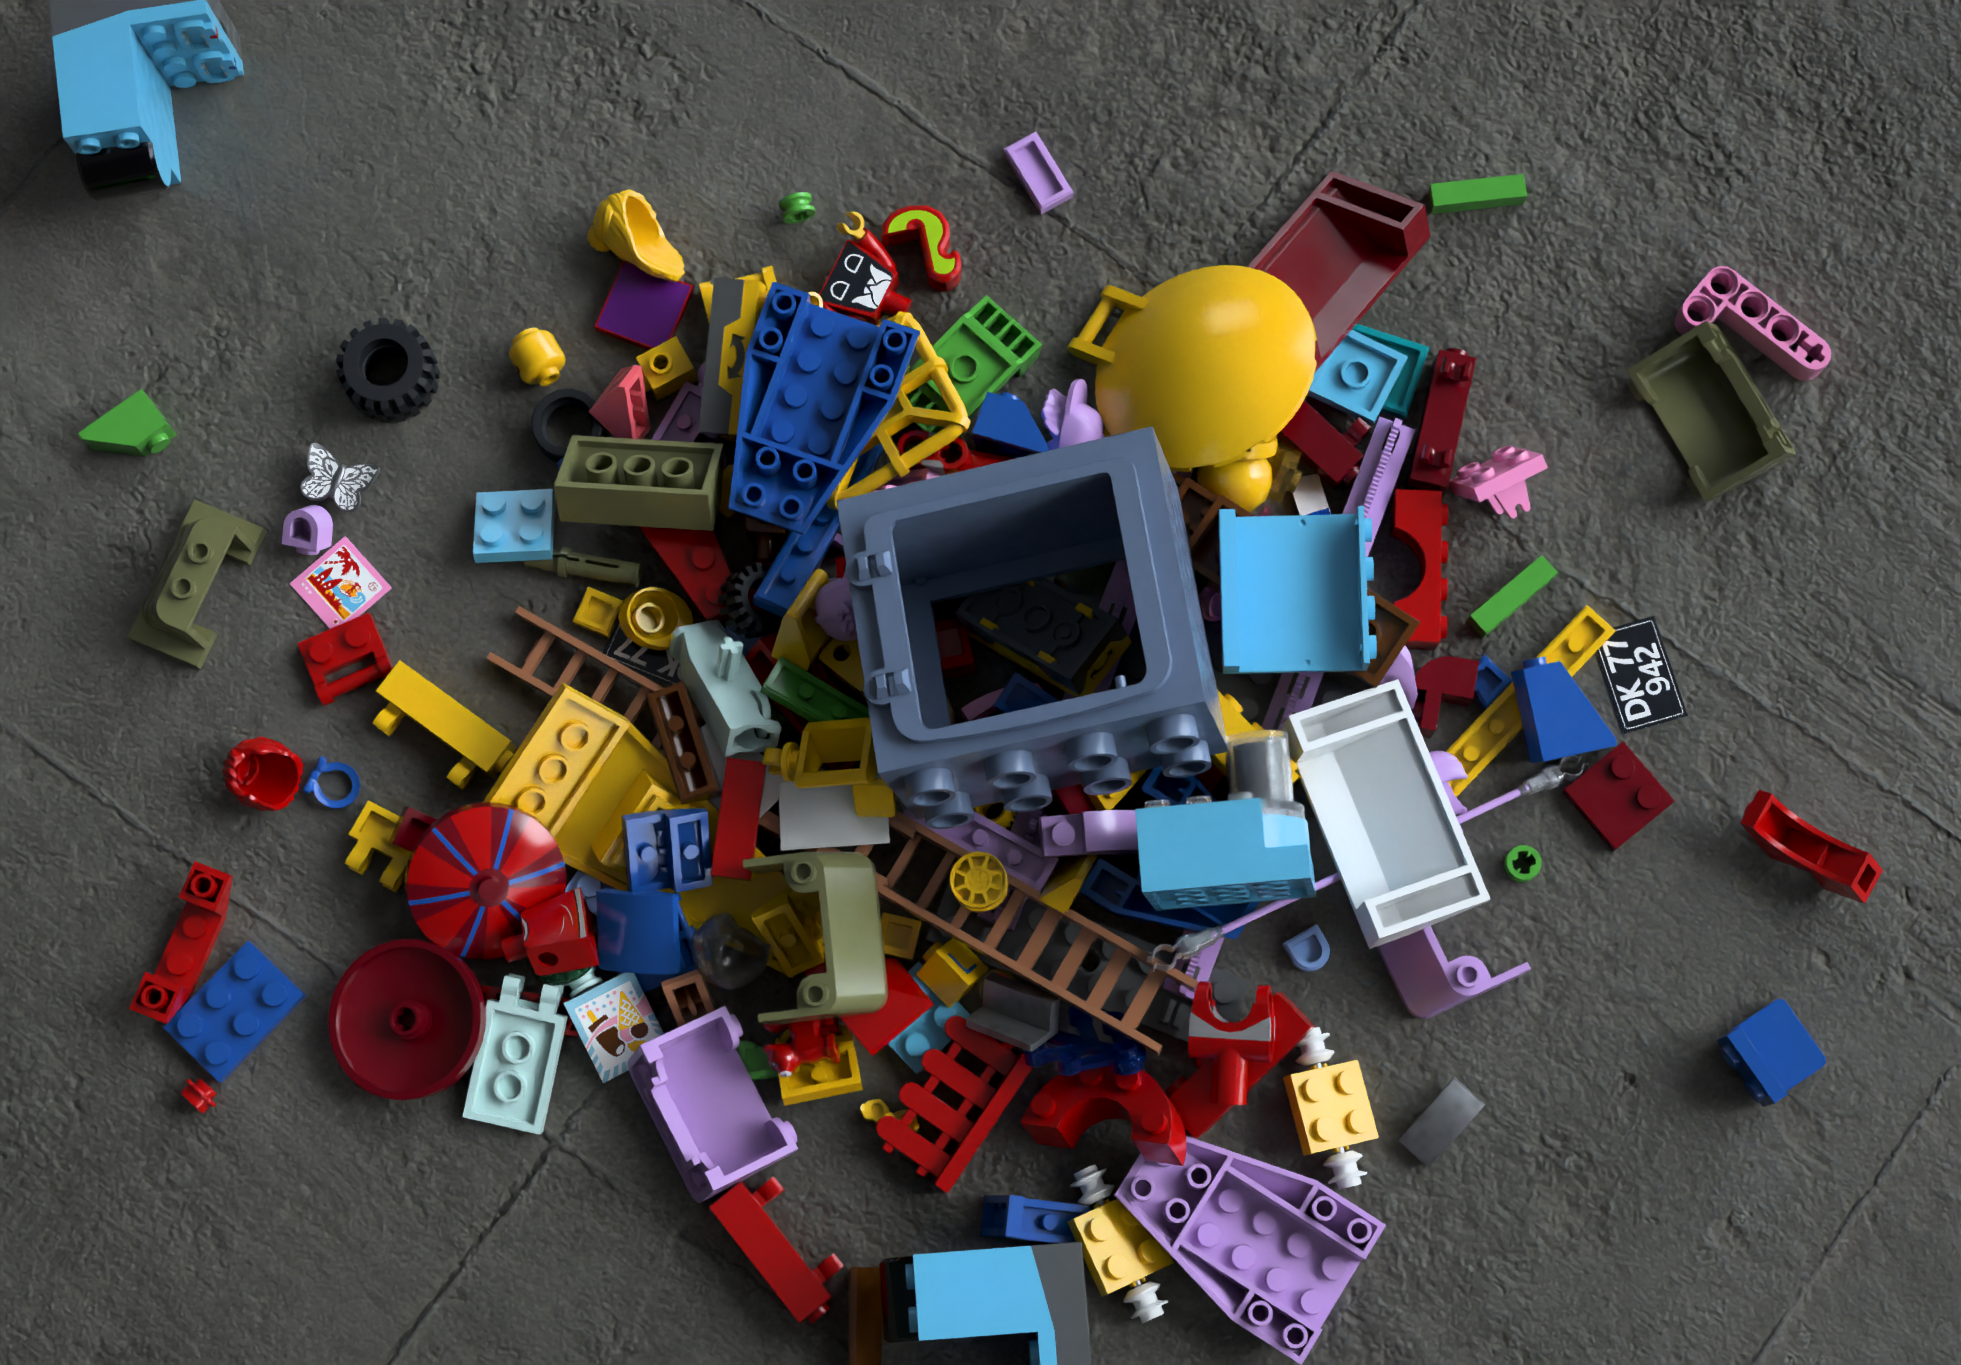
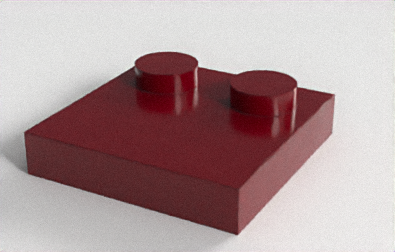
M1624 741L1562 791L1613 852L1675 802Z

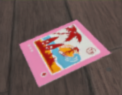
M346 536L289 583L330 629L359 617L392 589Z

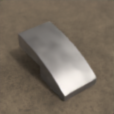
M1454 1077L1428 1105L1427 1109L1401 1135L1398 1141L1429 1168L1478 1114L1485 1103Z

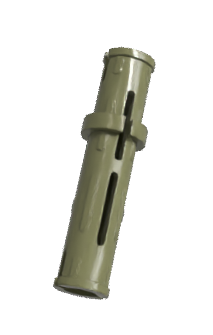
M562 547L561 550L553 549V559L524 561L525 568L557 572V575L563 578L574 575L631 585L636 588L640 586L643 575L642 563L576 553L570 547Z

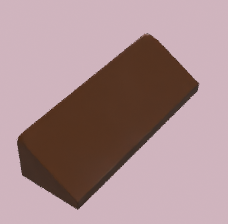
M682 681L646 694L681 804L722 796V789L690 691L686 684Z
M851 1267L849 1269L848 1365H881L882 1270L872 1267Z

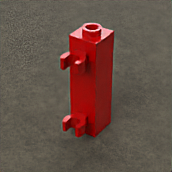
M774 1176L753 1194L740 1181L709 1206V1208L799 1323L808 1319L813 1324L831 1309L827 1302L833 1297L823 1284L845 1266L834 1253L813 1271L763 1208L785 1191Z

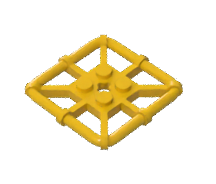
M900 311L895 316L886 320L920 331L915 348L924 364L904 376L894 405L859 454L860 456L881 443L891 462L848 488L859 459L858 456L826 502L830 509L838 510L837 500L870 493L898 475L902 478L910 473L909 468L948 445L960 436L961 433L967 432L970 420L968 419L966 407L947 374V364L944 359L937 356L921 325L913 318L910 312ZM932 380L936 384L950 412L913 407L907 394ZM913 422L945 427L902 455L899 454L891 438L892 435Z

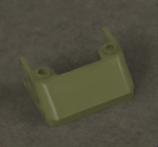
M800 852L743 860V868L756 874L784 871L787 884L799 893H819L827 972L809 975L800 982L796 993L798 1009L758 1014V1022L768 1025H779L871 1014L883 1008L888 999V984L877 878L873 862L867 856L858 852Z

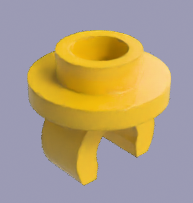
M787 742L783 749L765 748L762 763L763 765H770V774L782 775L786 782H795L800 748L796 742Z

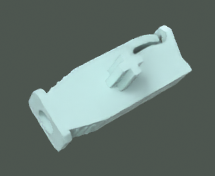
M716 619L675 629L672 632L669 653L675 660L679 659L683 682L688 687L695 705L725 757L738 752H765V748H775L778 745L781 725L779 722L771 720V709L767 695L759 692L762 686L742 654L743 643L741 641L734 642L724 632L722 623ZM754 728L756 729L759 738L756 737ZM768 733H771L769 739H764Z

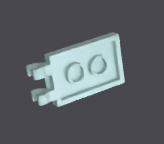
M509 973V976H504L500 1000H487L484 1038L474 1061L462 1117L540 1135L544 1130L568 1018L567 1015L557 1013L564 985L547 982V984L543 985L540 1003L520 999L525 976Z

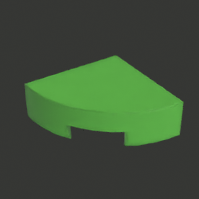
M740 1041L738 1054L752 1080L779 1078L778 1072L770 1067L767 1054L763 1051L762 1047L753 1042Z

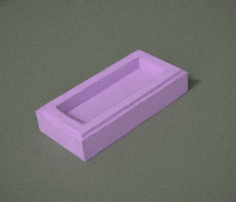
M1037 132L1004 148L1006 159L1041 215L1073 198L1074 192Z

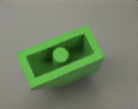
M142 389L78 433L92 450L143 457L148 456L150 453L155 454L164 450L170 444V439L177 435Z

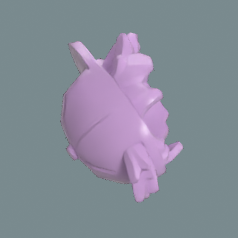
M1076 379L1071 383L1068 396L1063 395L1054 388L1049 390L1046 395V400L1041 410V417L1044 420V425L1053 437L1052 440L1047 442L1049 450L1105 438L1101 415L1087 405V384L1083 379Z
M844 572L842 579L837 577L829 578V583L819 589L815 601L817 615L815 621L821 625L828 636L838 641L858 640L849 580Z

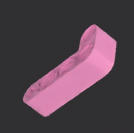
M1719 266L1713 268L1688 296L1675 316L1674 324L1676 330L1681 335H1684L1706 320L1713 323L1717 318L1720 319L1786 372L1801 381L1813 380L1827 366L1831 359V349L1825 340L1729 267ZM1711 283L1722 285L1726 290V294L1716 293L1712 289ZM1747 306L1752 308L1756 317L1750 318L1742 312L1741 307ZM1693 310L1700 313L1703 321L1696 322L1692 320L1687 311ZM1771 330L1781 331L1785 335L1786 341L1775 339ZM1794 344H1797L1798 347H1797L1796 350L1793 352V351L1791 350V347H1792ZM1807 355L1814 359L1811 363L1805 360Z

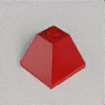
M885 958L888 999L883 1008L871 1014L840 1017L872 1056L934 1005L897 958Z

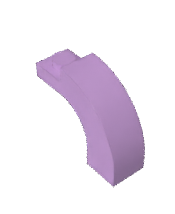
M1135 810L1085 811L1081 814L1044 816L1039 818L1042 859L1101 854L1110 855L1111 860L1139 857Z

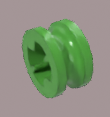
M808 192L793 193L785 196L778 202L780 209L785 211L782 215L785 223L795 224L804 222L816 214L814 206L809 205L812 202L811 194Z
M1519 845L1514 847L1505 856L1503 869L1511 880L1525 883L1539 873L1541 857L1534 848L1528 845ZM1518 854H1524V860L1528 857L1531 859L1532 865L1527 868V874L1519 873L1521 869L1515 870L1512 865L1518 859Z

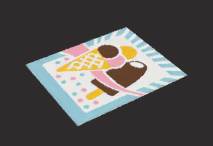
M624 972L563 1003L603 1083L629 1070L628 1060L640 1045L664 1034L634 973Z

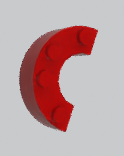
M1112 1060L1092 1061L1064 1071L1049 1081L1037 1093L1021 1121L1023 1127L1037 1144L1074 1149L1079 1137L1092 1125L1105 1119H1123L1132 1122L1131 1140L1146 1161L1184 1166L1187 1148L1186 1133L1178 1111L1160 1085L1148 1073L1125 1062Z

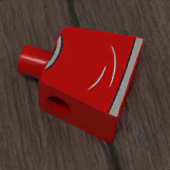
M581 887L524 910L520 914L523 933L502 939V948L507 962L528 957L535 974L539 976L599 965L593 918Z

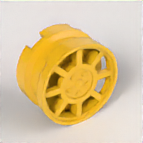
M977 851L962 856L954 864L950 874V886L955 898L969 911L976 913L992 911L1007 896L1009 881L1002 863L989 853Z

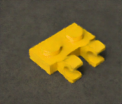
M368 800L349 832V836L358 842L347 857L345 864L349 866V869L363 876L375 850L390 857L392 860L383 872L379 882L385 888L397 893L405 880L406 866L411 854L409 851L388 843L400 816Z

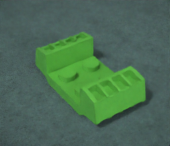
M986 295L969 312L962 315L932 347L937 356L944 359L947 364V374L963 401L968 419L970 420L981 409L987 391L996 394L1015 373L1021 377L1039 357L1042 343L1036 340ZM921 358L908 373L924 364ZM932 380L907 394L913 407L950 412L936 384ZM916 423L924 431L937 433L945 428ZM966 432L961 433V435L958 437L962 438L966 434Z

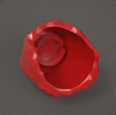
M259 736L255 739L244 740L232 747L227 753V759L223 761L224 768L221 770L227 790L241 804L260 811H277L287 807L294 800V794L299 790L300 776L303 774V763L297 754L293 753L281 742Z

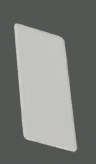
M1318 474L1289 480L1299 515H1331Z

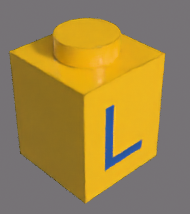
M952 938L944 945L937 941L922 956L926 963L916 975L950 1008L972 990L989 968L965 944Z

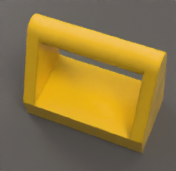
M814 570L784 615L771 655L778 660L780 657H783L807 672L830 638L821 625L815 621L817 616L815 601L818 591L829 583L828 575L824 570Z
M869 717L807 723L802 731L795 774V785L798 789L872 783L878 770ZM861 760L860 768L818 771L822 763Z

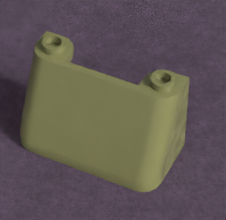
M1706 320L1626 370L1632 379L1627 382L1630 391L1639 402L1645 399L1647 403L1653 406L1690 467L1688 469L1690 477L1686 479V483L1696 499L1703 497L1704 501L1709 502L1796 455L1788 437L1730 342L1717 325Z

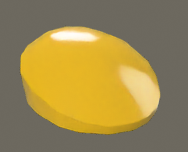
M648 587L631 593L622 603L618 616L620 627L627 638L641 647L653 650H669L672 632L678 627L693 624L692 612L686 602L677 594L657 587Z

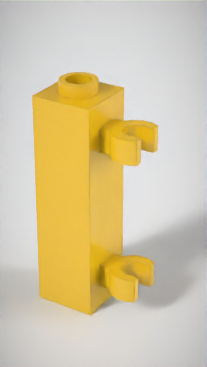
M401 660L398 661L376 690L389 704L377 715L373 724L390 737L400 724L401 719L406 715L456 751L463 758L452 768L447 778L462 790L468 786L478 769L494 779L498 772L502 774L514 756L513 752L517 747L511 740Z

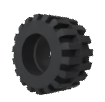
M379 318V324L373 325L371 320L363 323L365 329L360 332L354 328L349 333L352 340L350 342L343 340L340 345L344 355L337 354L336 363L340 368L336 370L337 377L342 384L341 387L359 411L362 410L367 417L374 420L378 416L381 422L390 423V418L393 416L397 422L406 421L405 414L411 412L413 417L420 414L418 407L421 404L428 407L432 402L429 393L436 394L439 386L435 379L440 378V370L436 365L438 363L424 336L420 335L418 330L411 324L406 327L404 321L395 319L393 324H390L387 318ZM389 355H399L408 359L406 372L397 382L388 386H376L369 383L370 371L373 365L381 358Z

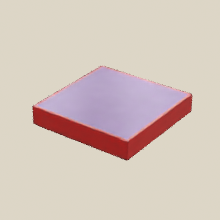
M623 260L594 326L595 330L645 350H650L675 337L693 295L694 287L682 281L670 282L662 278L653 277L634 264Z

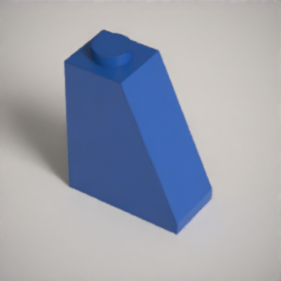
M1545 656L1522 661L1524 669L1511 671L1531 763L1545 762L1617 746L1613 733L1560 661L1547 664Z

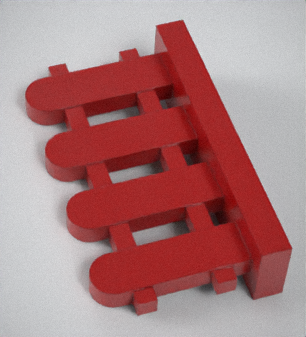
M952 1016L944 1024L945 1035L954 1041L946 1054L938 1049H930L922 1055L921 1065L925 1071L931 1074L924 1086L921 1087L917 1083L908 1082L900 1087L898 1093L899 1100L908 1107L901 1120L899 1121L893 1116H883L876 1123L877 1135L886 1141L882 1149L890 1154L896 1148L918 1163L919 1166L915 1172L922 1177H925L928 1171L935 1175L931 1184L945 1193H948L1038 1061V1058L1026 1050H1021L1016 1055L1010 1051L1013 1045L1006 1042L1000 1044L992 1037L966 1027V1019L961 1016ZM962 1048L987 1064L979 1077L954 1061ZM997 1071L1003 1077L996 1088H993L988 1082ZM939 1081L964 1097L957 1110H954L931 1094ZM974 1104L981 1110L973 1122H971L965 1116ZM917 1114L942 1131L934 1144L909 1128ZM950 1138H952L958 1144L949 1156L942 1150Z

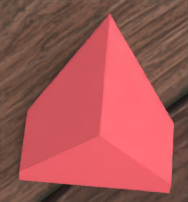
M638 365L620 369L588 411L616 438L643 439L651 429L642 367Z

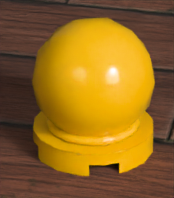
M1275 436L1267 443L1264 440L1256 446L1245 451L1244 458L1217 468H1214L1213 465L1198 467L1196 472L1197 483L1216 496L1221 494L1246 511L1252 512L1266 501L1273 483L1272 467L1266 458L1276 454L1278 439Z

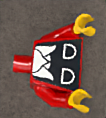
M846 212V215L853 221V227L850 230L846 224L838 223L837 230L843 235H853V241L847 239L820 293L808 292L811 304L873 325L880 323L884 313L895 316L900 311L909 312L912 300L896 293L899 277L893 259L883 244L869 229L864 228V219L858 212Z

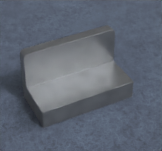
M993 972L984 978L983 1006L966 1018V1027L1032 1052L1058 1033L1060 997Z

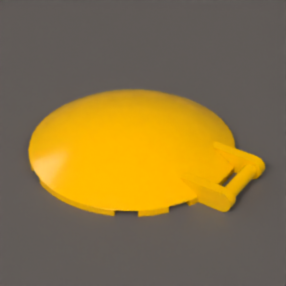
M1236 265L1209 266L1180 274L1156 286L1142 297L1117 287L1106 285L1100 294L1102 298L1081 333L1078 337H1073L1067 346L1068 351L1074 356L1097 365L1095 376L1096 404L1103 424L1109 434L1113 436L1153 426L1170 470L1191 472L1193 467L1213 465L1214 468L1230 464L1244 458V452L1261 441L1269 442L1288 424L1302 405L1313 381L1317 363L1314 358L1315 341H1317L1315 328L1301 299L1290 287L1276 277L1257 269ZM1114 307L1124 310L1102 347L1092 344Z

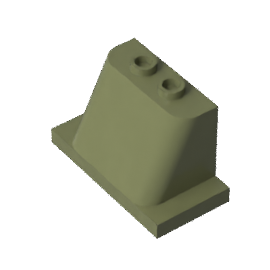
M194 499L127 638L201 670L217 634L214 631L194 624L193 621L224 556L251 566L267 531L263 527Z

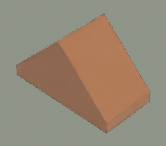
M699 969L661 982L678 1027L716 1010L704 974Z

